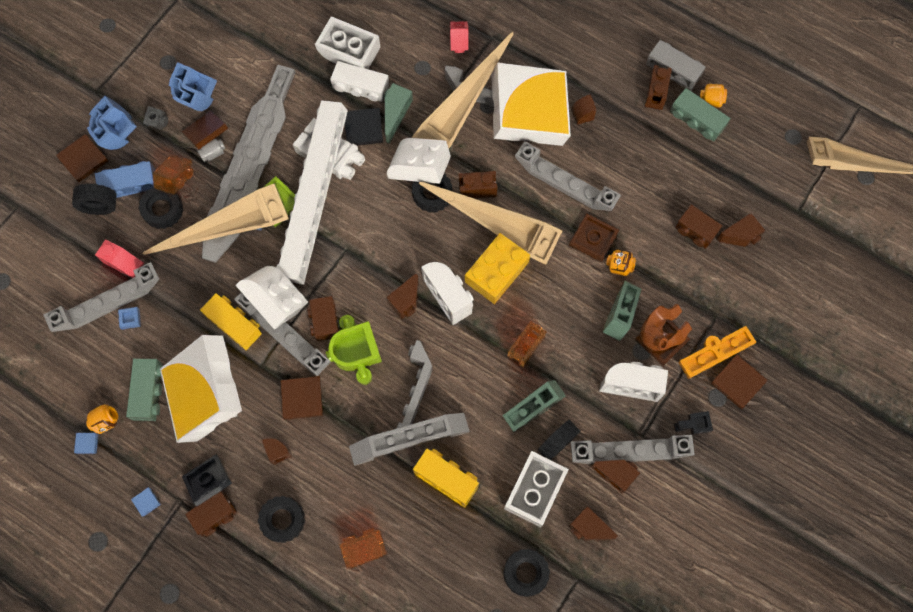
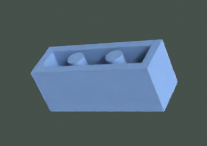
M142 161L130 166L123 165L116 169H105L95 173L96 184L104 185L114 190L117 194L116 198L145 192L148 189H152V187H158L156 171L150 161Z

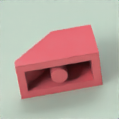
M468 21L450 22L451 51L464 53L465 50H468Z
M106 239L95 254L104 264L131 278L136 277L133 270L144 265V262Z

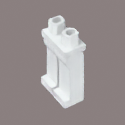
M313 118L304 132L293 143L295 152L304 158H307L308 143L312 138V128L316 123L315 118ZM341 138L332 171L339 179L344 177L351 180L355 174V169L350 166L355 163L360 167L364 163L365 157L358 151L356 145Z

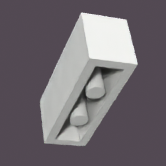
M337 61L331 76L332 88L339 92L344 91L356 97L362 96L371 101L383 102L385 91L389 87V77L383 73Z

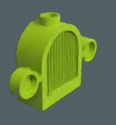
M344 315L339 320L342 330L332 337L329 343V351L325 353L327 358L340 369L345 371L358 370L356 373L357 381L362 385H367L372 380V374L365 367L382 362L369 321L355 325L352 316Z

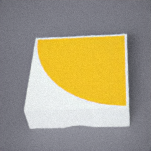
M497 63L491 74L492 98L494 101V139L526 140L541 144L563 146L571 136L566 71Z
M200 336L160 368L177 443L199 441L211 433L216 426L228 421L242 411L236 385L232 378L223 336Z

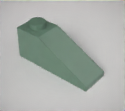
M394 83L384 94L386 142L389 144L413 101L411 90Z
M627 281L623 282L606 320L603 333L618 341L624 337L631 328L641 288Z
M555 380L547 381L505 413L503 417L513 432L553 407L565 398L566 395Z

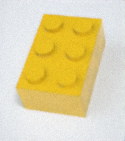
M499 233L465 274V283L495 305L529 263L530 254Z
M426 449L413 468L414 474L466 508L478 489L479 482H477V477L468 471L466 474L460 471V466L451 460L449 462L445 461L442 458L443 455L437 450L432 449L430 451Z

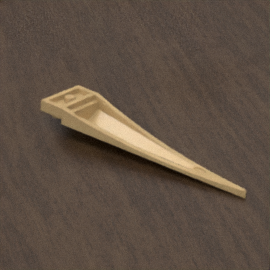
M513 32L420 125L412 138L444 140L447 142L448 148L451 147L511 40Z
M808 137L807 145L813 165L826 166L829 169L913 174V164L873 155L828 138Z
M422 181L419 182L421 186L496 235L501 233L529 253L531 258L545 265L563 231L545 221Z
M274 183L248 194L144 251L143 254L146 255L272 226L288 220L289 217Z

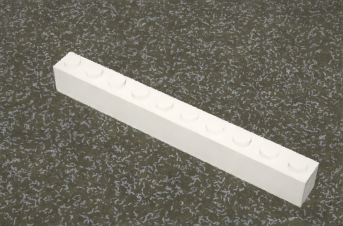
M321 101L320 107L317 109L316 123L313 125L312 138L308 143L307 158L304 160L303 173L299 178V189L295 194L294 208L290 213L289 227L285 232V243L281 248L280 262L276 267L291 283L304 285L348 112L340 102Z

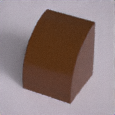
M591 94L576 101L571 108L577 125L593 121L597 109Z
M272 438L262 440L269 461L273 465L292 457L289 449L279 440Z

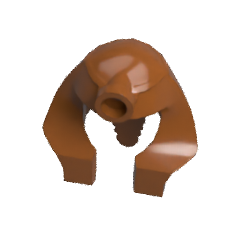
M678 304L669 309L661 305L644 321L641 327L640 338L647 348L661 351L682 344L686 340L688 333L692 330L687 321L676 333L669 334L662 330L667 319L673 321L682 313Z

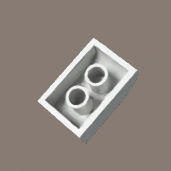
M330 17L315 43V47L323 57L337 64V61L369 69L380 49L379 36Z
M419 138L403 139L399 143L387 170L388 178L440 184L451 157L447 142L444 140Z
M431 262L421 267L423 281L452 325L472 314V301L474 299L468 290L465 291L463 289V282L458 275L455 276L448 266L439 262Z
M273 266L263 267L236 284L237 288L274 330L294 317L308 303L291 281L278 268Z
M631 362V364L619 363L607 372L601 382L599 392L658 402L666 392L668 370H664L663 367L652 365L651 367L643 366L640 362Z
M531 451L504 509L542 527L569 469Z

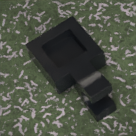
M709 411L687 415L688 420L678 421L674 424L675 432L691 429V434L694 435L713 431Z

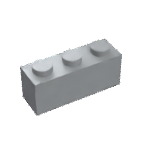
M661 40L649 54L646 65L652 69L654 65H658V69L672 68L670 79L690 91L699 81L706 68L701 62L690 58L684 52L678 51L669 43Z

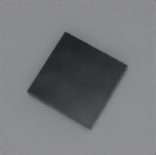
M380 108L348 111L345 120L346 141L356 146L383 143Z
M217 454L182 476L196 507L232 484Z

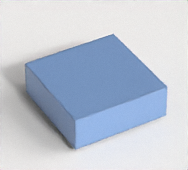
M138 307L118 310L120 329L141 327L140 310Z
M76 433L74 453L96 454L98 434Z
M149 487L131 499L143 517L161 505Z

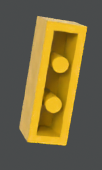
M215 294L200 311L244 350H247L262 334L258 329L260 327L259 324L253 319L247 320L244 317L246 314L238 307L234 309L231 306L232 302L224 295L220 297L218 294Z

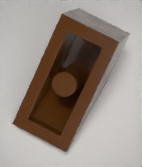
M750 213L721 232L717 240L721 243L743 247L751 243L755 245L762 239L761 235L765 232V229Z
M417 274L413 275L386 297L388 304L401 319L410 317L416 311L419 289Z
M625 460L596 461L591 466L594 471L621 494L628 489L640 474L637 471L638 467L634 463Z
M588 506L569 525L571 534L578 540L580 538L584 541L614 540L618 537Z

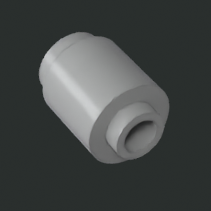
M215 138L200 150L197 149L204 162L207 160L211 161L224 154L223 149H225V146L221 139L216 140Z

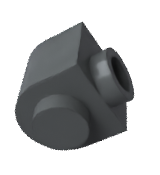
M148 106L143 124L161 130L167 126L168 117L164 111Z

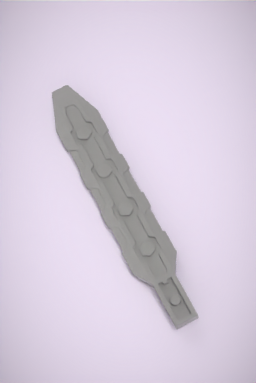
M277 65L265 96L252 106L246 120L247 125L240 142L235 147L233 159L221 181L220 191L213 207L210 208L208 216L258 189V182L263 169L268 164L271 149L286 119L283 103L295 75L294 69ZM240 233L203 241L202 258L216 263L239 237Z

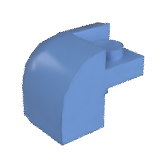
M177 62L170 78L169 86L171 87V94L174 100L194 110L204 111L214 100L211 98V94L217 80Z
M104 96L89 113L91 118L87 129L99 146L114 150L129 143L126 137L137 126L131 120L132 116L123 107L107 96Z

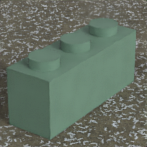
M687 88L675 100L670 110L674 117L681 119L690 128L696 129L706 139H710L713 142L726 128L731 119Z
M133 359L126 415L127 418L133 421H156L157 415L160 413L158 399L162 394L160 368L163 365L159 360Z

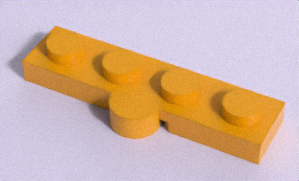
M747 326L721 340L716 336H709L704 341L703 349L680 360L678 363L687 378L690 379L754 345L756 340Z

